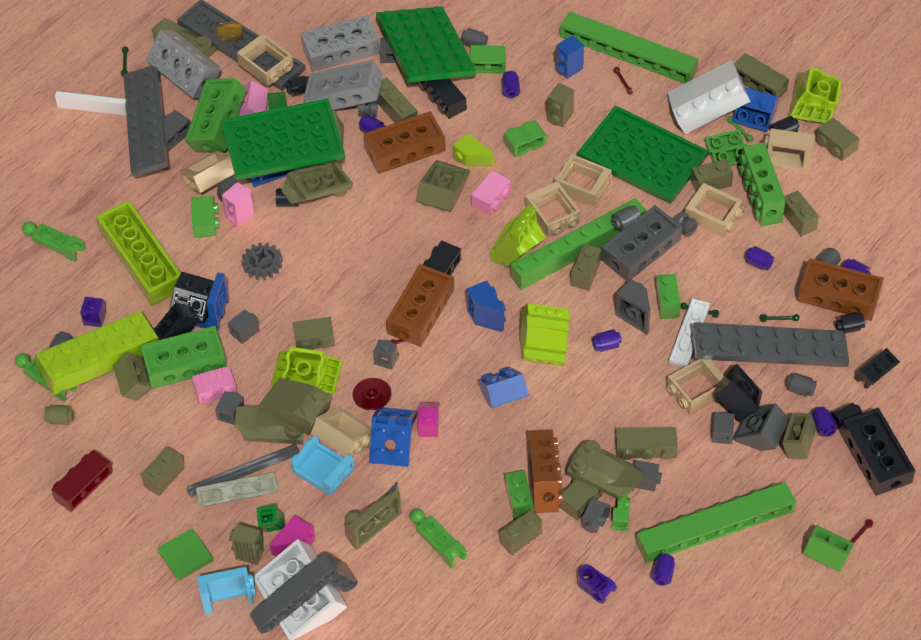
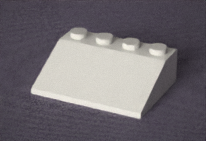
M732 60L667 92L673 113L685 134L751 102Z
M297 539L253 576V580L266 600L313 562L317 556L309 544ZM326 585L284 619L280 625L288 639L294 640L333 620L348 606L336 588Z

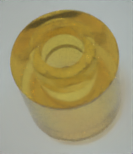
M220 23V27H216L217 38L221 37V41L238 40V38L243 37L241 23Z

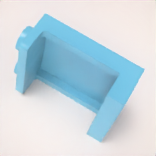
M316 435L311 440H307L303 449L291 459L293 474L330 497L355 469L352 456L347 454L343 458L319 442V437Z
M246 567L197 577L205 614L213 613L211 602L247 595L249 605L253 604L252 597L256 596L252 574L247 573Z

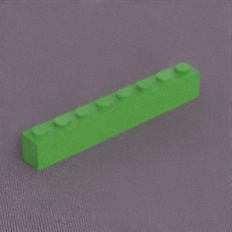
M570 11L560 25V38L567 39L573 35L587 48L684 84L693 79L698 69V59Z
M636 198L513 262L511 264L512 280L520 290L575 262L583 244L601 248L619 234L621 230L616 229L612 224V215L627 206L634 205L642 216L646 209Z
M786 482L773 484L767 489L756 490L750 495L739 496L726 503H718L712 508L701 509L689 516H681L675 521L663 522L657 527L643 529L637 533L636 544L645 563L655 561L660 554L672 555L795 511L796 500Z

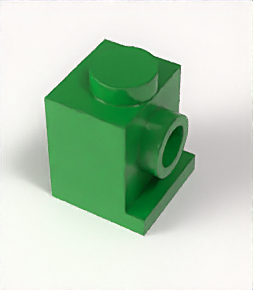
M276 504L256 508L258 528L266 533L284 528V513L277 509Z

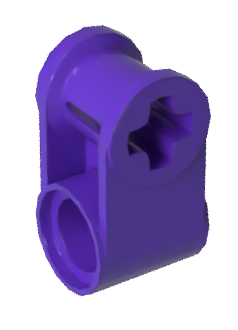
M584 565L579 569L578 587L592 596L597 602L604 604L606 597L617 589L614 581L591 565ZM588 576V577H590L591 579L587 580V579H584L583 577Z

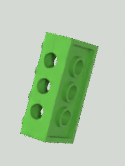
M236 78L206 79L185 141L196 152L226 151L227 145L221 120L238 116L247 91Z
M765 143L743 146L742 154H740L741 166L738 167L740 177L744 179V189L749 193V203L754 206L755 219L759 220L760 226L782 223L785 197Z
M216 326L140 345L152 389L191 379L193 375L196 376L197 374L200 375L204 372L227 367Z

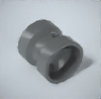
M378 99L377 101L358 105V116L369 114L377 117Z
M684 211L678 213L674 218L682 226V234L686 237L691 236L698 227V222L694 218L690 219L689 215Z

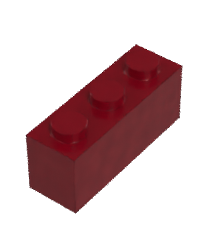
M94 449L89 454L84 455L75 467L69 469L67 474L53 485L51 491L54 500L72 512L113 473L110 461Z

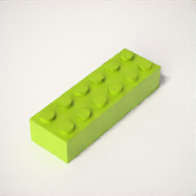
M128 200L97 215L96 219L100 232L151 306L172 296L174 286L181 273L131 202Z
M138 311L35 354L37 370L53 395H56L64 389L66 391L113 371V365L127 352L143 358L140 345L158 341V336L142 312Z

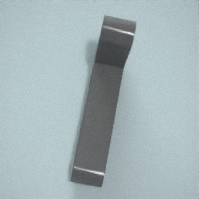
M327 554L321 555L250 613V617L260 633H267L326 585H330L342 592H348L357 585L358 581L348 565Z

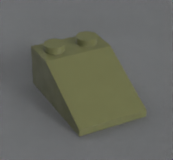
M435 160L419 183L416 201L426 206L438 207L442 211H452L468 179L470 170Z
M280 377L259 403V407L309 436L316 417L329 410L332 395L314 385Z

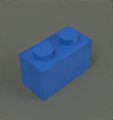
M573 35L556 45L555 68L566 79L581 71L584 64V45Z

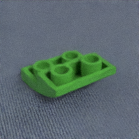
M740 129L705 137L704 141L712 162L727 159L730 166L741 164L740 154H742L743 146H747V143L744 144Z

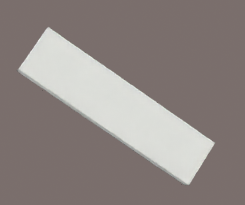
M56 91L55 99L58 108L126 116V99Z
M692 298L669 358V364L681 368L689 365L694 352L693 323L705 322L711 303Z

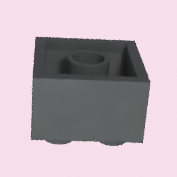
M630 279L617 293L616 316L647 335L649 333L651 311L647 289L640 282Z
M776 403L759 406L758 411L740 422L733 440L759 451L775 449L783 432L786 430L790 418Z

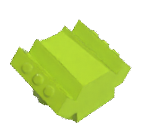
M810 67L805 73L799 72L795 80L797 83L793 89L794 94L789 106L791 110L788 116L798 120L803 119L816 123H826L832 118L834 109L838 105L842 81L835 76L823 73L817 68L813 69Z
M527 204L526 208L520 211L518 217L512 218L510 223L506 224L490 251L491 261L498 264L503 262L508 267L547 238L537 223L535 207Z
M531 303L525 305V309L522 310L520 331L522 361L558 366L566 364L565 354L567 353L568 321L570 320L568 308Z
M290 347L289 351L279 352L270 386H274L281 377L314 385L328 394L334 395L343 360L328 356L323 351Z

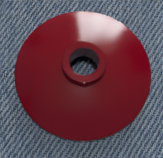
M368 378L360 381L354 387L352 395L355 404L360 408L377 410L384 407L390 401L392 392L391 387L386 381L379 378Z

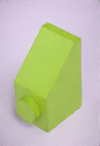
M470 133L453 144V157L457 162H461L465 166L492 167L494 165V153Z

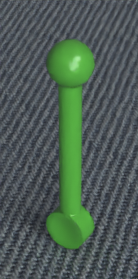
M729 116L727 122L740 129L746 140L752 142L753 136L748 135L737 123L732 122L733 117Z

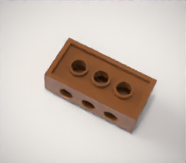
M431 111L363 134L364 148L378 174L446 151L445 136Z
M809 258L799 288L798 301L845 314L853 312L862 313L864 319L872 321L884 278Z
M419 264L386 319L387 334L422 347L454 292V277Z
M553 429L529 431V463L534 513L559 512V504L563 503L561 491L562 476H560L561 466L558 463L559 450H555L558 449V439L553 437Z

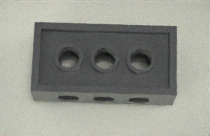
M654 205L638 219L637 223L622 230L602 246L601 260L626 281H629L681 240L682 226Z

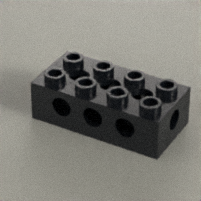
M879 407L843 420L840 433L876 496L913 483L916 470Z

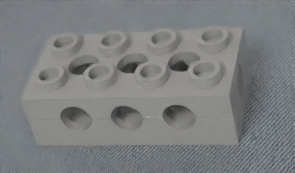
M369 15L301 32L302 48L312 72L380 54L379 39Z
M174 30L159 31L146 59L147 62L157 67L158 71L192 98H200L206 79H216L221 69L220 66Z
M374 60L309 74L303 101L306 103L328 98L332 110L377 101L382 73Z

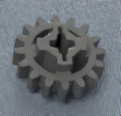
M259 242L257 247L252 244L251 250L245 249L246 254H242V267L244 272L249 274L250 278L255 275L256 280L259 277L266 280V276L273 278V273H279L278 268H282L283 259L280 250H276L275 245L269 247V243H266L265 246H262L261 242Z

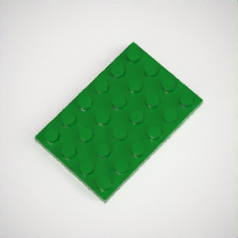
M443 6L376 12V20L408 83L476 76V68Z
M328 98L221 120L236 181L345 158V152Z
M615 105L579 149L577 156L611 169L612 175L672 204L691 179L692 167L702 165L709 156V150Z

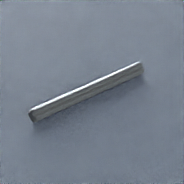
M293 444L187 486V492L190 497L196 496L197 487L239 479L290 459L296 453H299V449L296 444Z

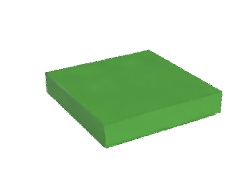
M193 529L157 548L159 554L178 581L213 562V557Z

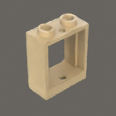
M264 33L237 52L238 64L267 87L294 67L292 55ZM265 51L280 61L267 72L252 62Z
M771 129L770 136L766 135L765 145L773 167L809 172L815 135ZM773 146L803 150L805 155L772 150Z
M215 151L182 169L180 173L188 188L201 193L234 174L230 156Z
M572 154L569 160H565L562 170L556 174L554 182L558 181L569 197L595 207L611 182L612 170ZM573 171L597 179L590 191L567 182Z
M558 181L525 196V207L528 204L536 208L537 223L548 238L558 235L563 230L575 227L580 223V210ZM557 199L568 215L548 223L538 208Z
M703 183L686 206L685 212L689 215L690 219L694 218L698 222V226L725 237L728 231H732L736 219H740L743 214V200ZM707 199L731 209L724 221L700 211Z
M698 359L669 375L667 390L678 399L683 409L692 414L716 400L715 391L717 384L725 376L710 359ZM703 373L714 388L691 400L679 385Z
M337 407L316 417L311 434L318 436L321 441L344 456L347 454L352 456L366 448H370L371 427L342 408Z

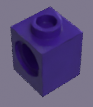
M84 298L80 311L83 325L102 327L106 315L104 299Z

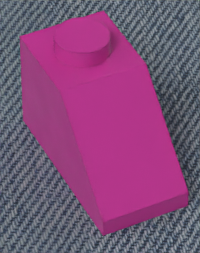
M420 402L418 409V437H438L440 402Z
M294 515L269 544L271 555L278 556L297 539L311 546L315 540L314 527Z

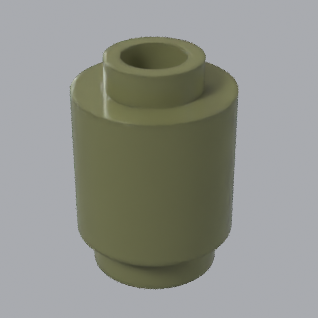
M50 405L45 407L44 421L49 422V424L69 425L70 421L74 420V410H71L69 405Z

